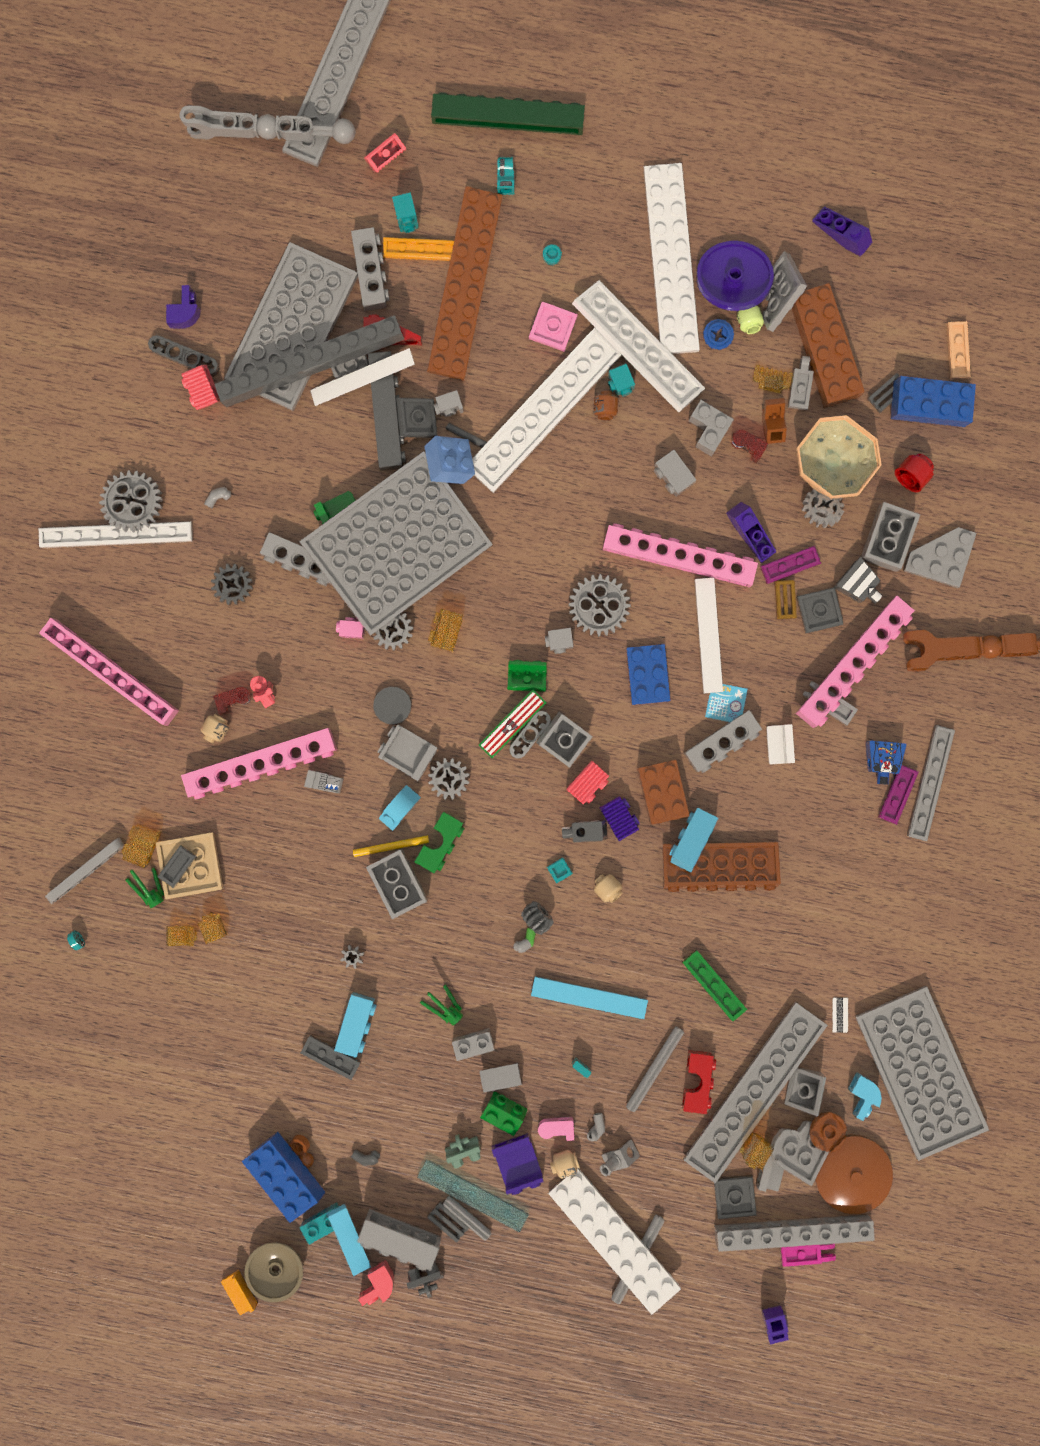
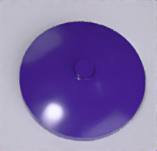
M726 241L714 245L704 253L698 264L696 280L700 292L711 304L725 310L742 311L757 306L767 297L772 287L774 271L771 261L758 247L743 241Z

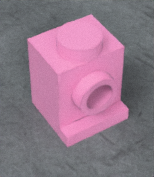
M345 617V621H337L336 632L339 633L340 637L364 639L365 628L360 622H357V618Z

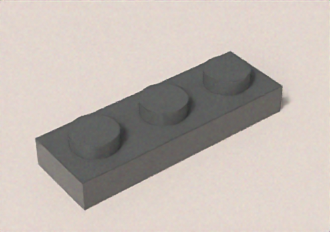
M310 1035L301 1054L352 1080L361 1061L334 1051V1047Z

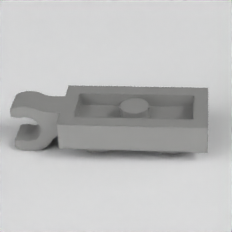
M802 356L799 365L800 369L795 368L793 371L788 408L808 409L814 371L808 370L810 357Z

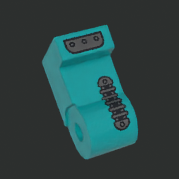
M498 157L497 194L514 195L513 157Z

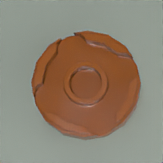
M823 1112L816 1116L809 1130L813 1145L825 1152H834L840 1149L847 1137L845 1136L847 1126L844 1120L839 1115L831 1112Z

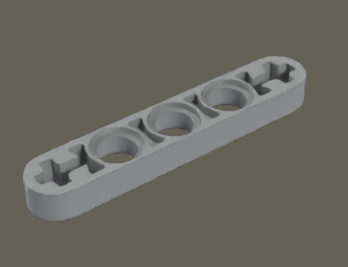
M117 838L51 890L45 896L50 904L62 898L125 847L123 841Z

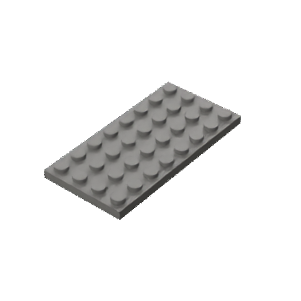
M289 242L224 379H229L326 342L358 278V272ZM310 376L259 396L294 411Z
M927 986L855 1016L918 1161L989 1130Z

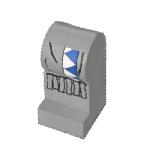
M308 770L304 787L340 794L344 779Z

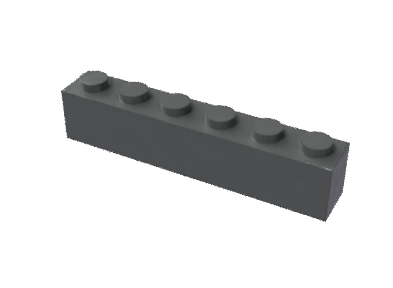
M391 351L368 353L369 365L392 356ZM394 373L371 382L380 471L400 469L403 467V463H406L405 451H401L404 437H400L396 399L400 398V395H396L395 389L399 387L398 376H394Z

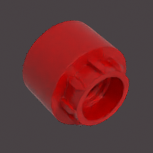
M923 454L909 455L895 470V477L909 491L920 492L933 478L934 465Z

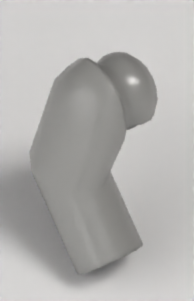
M226 487L214 489L210 492L204 504L212 509L218 499L228 500L231 496V491L227 490Z

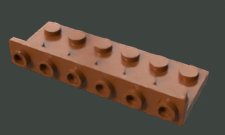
M778 842L706 843L692 872L671 863L672 856L669 854L674 844L662 845L663 889H668V892H679V889L696 892L699 891V888H706V891H718V888H725L726 891H736L737 888H745V891H754L756 887H764V890H776V887L781 884Z

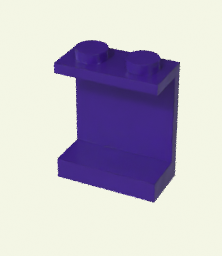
M528 1133L492 1145L491 1150L493 1156L496 1157L504 1180L506 1194L516 1195L521 1193L524 1188H536L541 1185V1182H544L543 1174Z

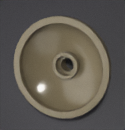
M270 1242L259 1246L251 1253L245 1265V1280L248 1288L256 1297L267 1302H280L290 1298L298 1290L303 1279L301 1258L293 1248L280 1242ZM273 1266H279V1270H274Z

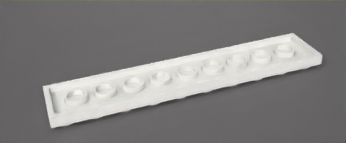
M682 163L644 166L660 343L671 354L699 352Z
M594 328L472 458L475 471L474 476L494 493L622 354Z

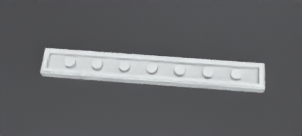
M192 522L149 523V528L142 525V531L136 527L134 533L130 528L127 532H124L122 527L118 530L115 528V525L39 528L40 548L193 542Z

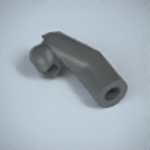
M355 1149L351 1158L363 1166L376 1165L379 1162L380 1153L373 1150L369 1155H364Z

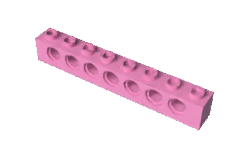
M620 524L608 526L602 549L604 551L746 587L753 585L758 563L753 562V558H737L735 554L730 552H724V554L717 553L716 549L710 547L701 549L698 548L697 544L687 542V545L679 543L680 540L662 539L661 535L650 533V535L642 534V530L632 528L631 531L626 530ZM626 536L629 538L630 543L623 545L620 543L619 538ZM646 541L648 548L646 550L640 549L638 542ZM660 545L664 546L667 553L659 554L657 547ZM682 550L685 553V558L678 559L675 552ZM695 555L703 557L704 561L702 564H697L694 561ZM713 560H720L722 567L720 569L715 568ZM733 564L739 565L740 573H734L731 570V566Z
M898 596L894 597L796 714L812 728L818 725L821 727L828 719L826 715L829 711L834 712L840 705L839 699L842 696L844 698L847 697L852 691L850 686L854 682L858 683L865 674L862 672L866 667L870 669L875 664L877 654L880 653L882 655L889 647L887 645L890 639L894 640L901 633L899 628L902 625L906 626L912 620L911 614L915 610ZM889 616L895 617L897 623H890ZM877 630L884 633V639L877 636ZM865 645L872 647V653L866 652ZM853 659L860 661V668L853 665ZM841 673H845L848 676V682L841 680ZM829 687H832L836 690L835 697L829 695ZM816 702H821L824 705L823 711H819L816 708Z
M50 618L39 632V634L160 724L168 726L179 712L177 708L60 621Z
M326 728L181 775L187 796L194 797L196 800L205 797V793L209 791L215 794L224 791L223 787L228 785L233 788L242 785L241 781L249 779V782L261 779L260 775L265 773L271 776L279 773L278 769L284 767L286 770L297 767L296 763L302 761L304 764L314 762L315 757L321 755L322 758L333 756V751H337L331 729ZM314 741L320 745L317 752H313L310 748ZM296 747L301 750L299 758H294L292 755V751ZM277 753L283 756V761L280 764L274 761V756ZM259 759H262L265 763L262 770L256 767V762ZM240 765L246 767V773L243 776L238 774V767ZM222 771H225L228 774V778L225 782L221 781L219 778V775ZM204 777H207L210 782L206 788L201 784V780Z

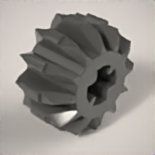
M535 901L529 903L521 912L526 925L537 934L542 935L546 933L554 923L548 911Z

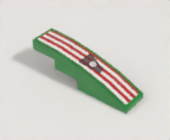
M532 690L478 746L493 758L547 702Z

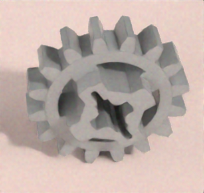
M813 489L811 493H807L806 498L803 500L802 504L804 506L802 511L807 512L804 517L810 518V524L816 522V527L822 524L823 528H826L828 524L832 527L836 522H839L840 516L844 513L842 509L845 504L840 503L842 498L830 499Z
M406 613L402 616L400 614L375 632L377 635L374 637V640H380L379 646L385 644L386 650L392 646V650L395 651L396 646L402 649V643L409 644L407 637H413L409 631L414 630V628L409 626L412 622L411 619L405 620L407 617ZM400 620L403 621L405 630L400 628ZM395 624L397 632H393L392 635H390V631L388 630V628H392ZM380 630L385 632V640L382 638ZM402 637L399 641L393 642L395 638Z
M444 758L443 764L437 761L438 767H431L434 773L428 774L429 777H432V781H429L428 784L434 785L431 791L437 790L438 797L444 794V799H447L448 795H450L451 799H454V794H457L459 797L462 796L460 791L467 790L464 784L470 783L465 780V777L470 776L468 773H464L467 767L461 768V761L455 764L453 758L449 763L446 758ZM450 766L457 768L460 773L455 774L452 772ZM443 768L442 776L436 778L438 771ZM447 770L450 776H454V780L451 781V788L448 782H444V778L447 777ZM462 780L459 788L455 790L454 785L456 782ZM438 784L445 785L448 792L440 789Z

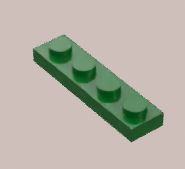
M697 950L682 961L732 1022L747 1010Z

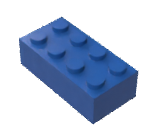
M900 376L894 381L890 419L966 427L973 422L976 384Z
M276 1132L256 1147L242 1161L289 1223L318 1203L326 1193L279 1132Z

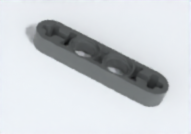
M158 335L152 336L148 341L150 350L156 355L190 369L200 366L202 361L207 365L212 363L214 369L209 370L211 376H215L219 372V365L212 357ZM160 341L161 345L166 347V351L161 347L156 349L153 344ZM179 348L180 354L177 357H172L170 355L171 349ZM190 355L197 356L198 359L195 364L188 363L187 360Z

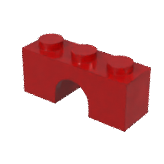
M688 1050L686 1069L688 1073L698 1074L700 1076V1083L694 1089L684 1088L682 1109L684 1112L707 1114V1109H711L712 1103L709 1092L710 1089L713 1090L714 1078H711L712 1070L716 1069V1059L710 1052Z

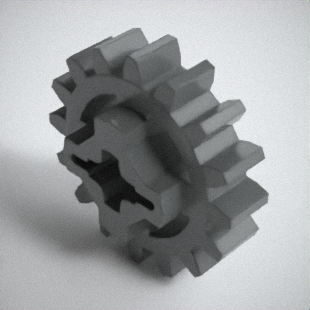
M226 564V569L219 567L220 573L214 572L217 578L211 580L215 584V586L211 587V590L217 591L214 596L216 598L221 596L220 602L222 603L227 600V605H231L232 601L235 605H238V600L246 602L244 597L251 596L248 590H253V587L249 585V583L253 582V579L247 578L250 576V573H244L245 568L242 566L238 569L237 564H234L232 568L229 564ZM235 572L231 576H225L228 573ZM242 579H244V588L241 584ZM226 580L234 582L239 589L231 587ZM220 582L223 583V590H222V591H221V588H220ZM234 593H240L238 596L230 597Z

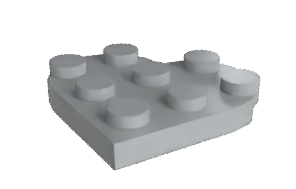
M803 1121L797 1131L780 1129L772 1139L768 1154L779 1167L812 1186L829 1152L819 1150L813 1145L809 1131L812 1121Z

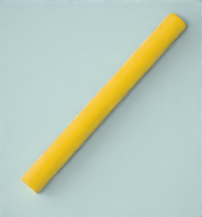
M429 836L354 849L353 855L358 857L430 843Z

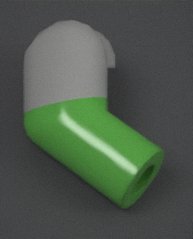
M527 928L525 939L516 941L513 945L514 950L524 953L533 947L536 933Z

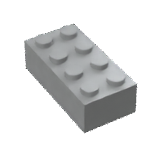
M369 1209L357 1242L361 1243L360 1245L366 1249L374 1248L379 1250V1253L384 1256L392 1255L397 1257V1260L402 1263L410 1262L415 1264L418 1269L431 1270L440 1247L441 1236Z

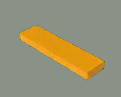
M384 237L383 258L450 261L454 240Z

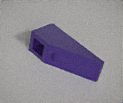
M825 206L812 220L815 225L846 250L860 257L873 243L869 228Z
M740 502L726 512L734 528L761 563L777 552L750 506Z

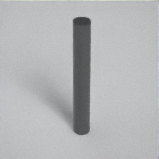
M448 423L446 430L464 439H469V442L481 448L487 443L451 423Z

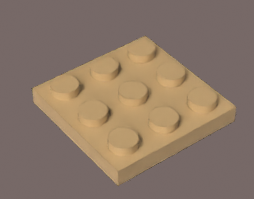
M214 832L156 842L160 872L180 845L197 856L175 888L162 881L165 899L223 889Z

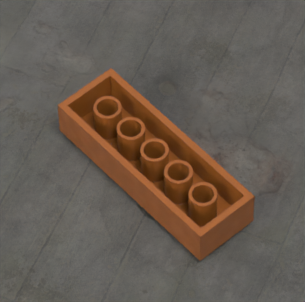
M830 283L805 290L794 303L792 312L806 355L810 357L811 371H814L813 377L823 408L861 397L865 391Z

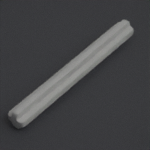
M679 1027L673 1029L626 1105L628 1110L632 1112L637 1110L682 1038L684 1031Z
M657 1214L654 1216L641 1240L649 1250L665 1222L664 1218ZM622 1279L611 1297L612 1301L617 1304H621L629 1289Z

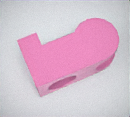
M573 1117L542 1119L538 1124V1133L544 1139H549L552 1136L566 1135V1141L574 1140Z

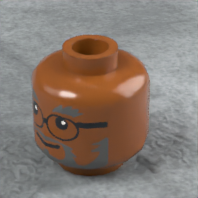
M601 391V394L594 397V415L598 416L600 420H612L618 413V397L612 395L611 391Z

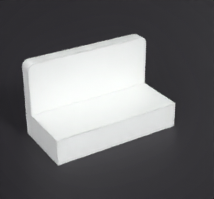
M792 724L767 726L769 764L795 763Z

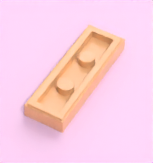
M967 321L948 322L947 340L950 380L970 379Z

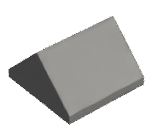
M798 1067L789 1080L784 1104L818 1116L826 1077L821 1072Z

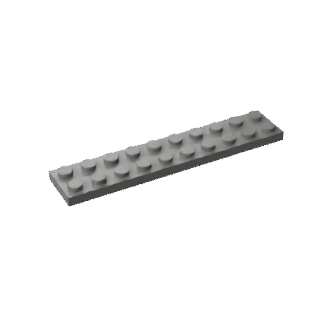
M347 0L297 116L308 117L314 124L331 125L340 118L391 0ZM304 127L302 131H307L310 127ZM315 136L311 141L286 140L282 151L287 155L318 167L331 137Z
M794 1002L683 1160L716 1183L828 1025Z

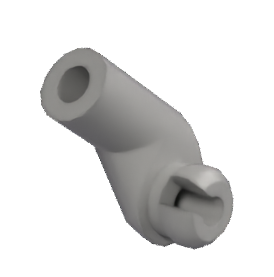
M603 1113L593 1114L595 1124L587 1133L589 1141H597L605 1132Z

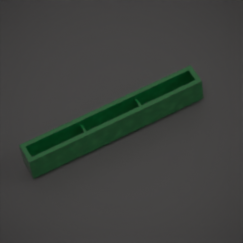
M439 92L438 94H433L431 119L432 124L582 135L585 105L577 102L563 104L560 101H552L550 103L538 99L524 101L521 98L510 100L504 97L486 98L483 95L471 97L466 94L449 95L445 92Z

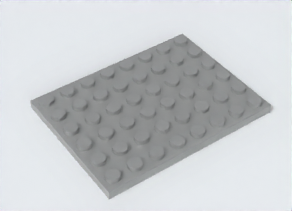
M424 451L300 541L301 545L370 636L493 545L448 483L430 480L427 458Z

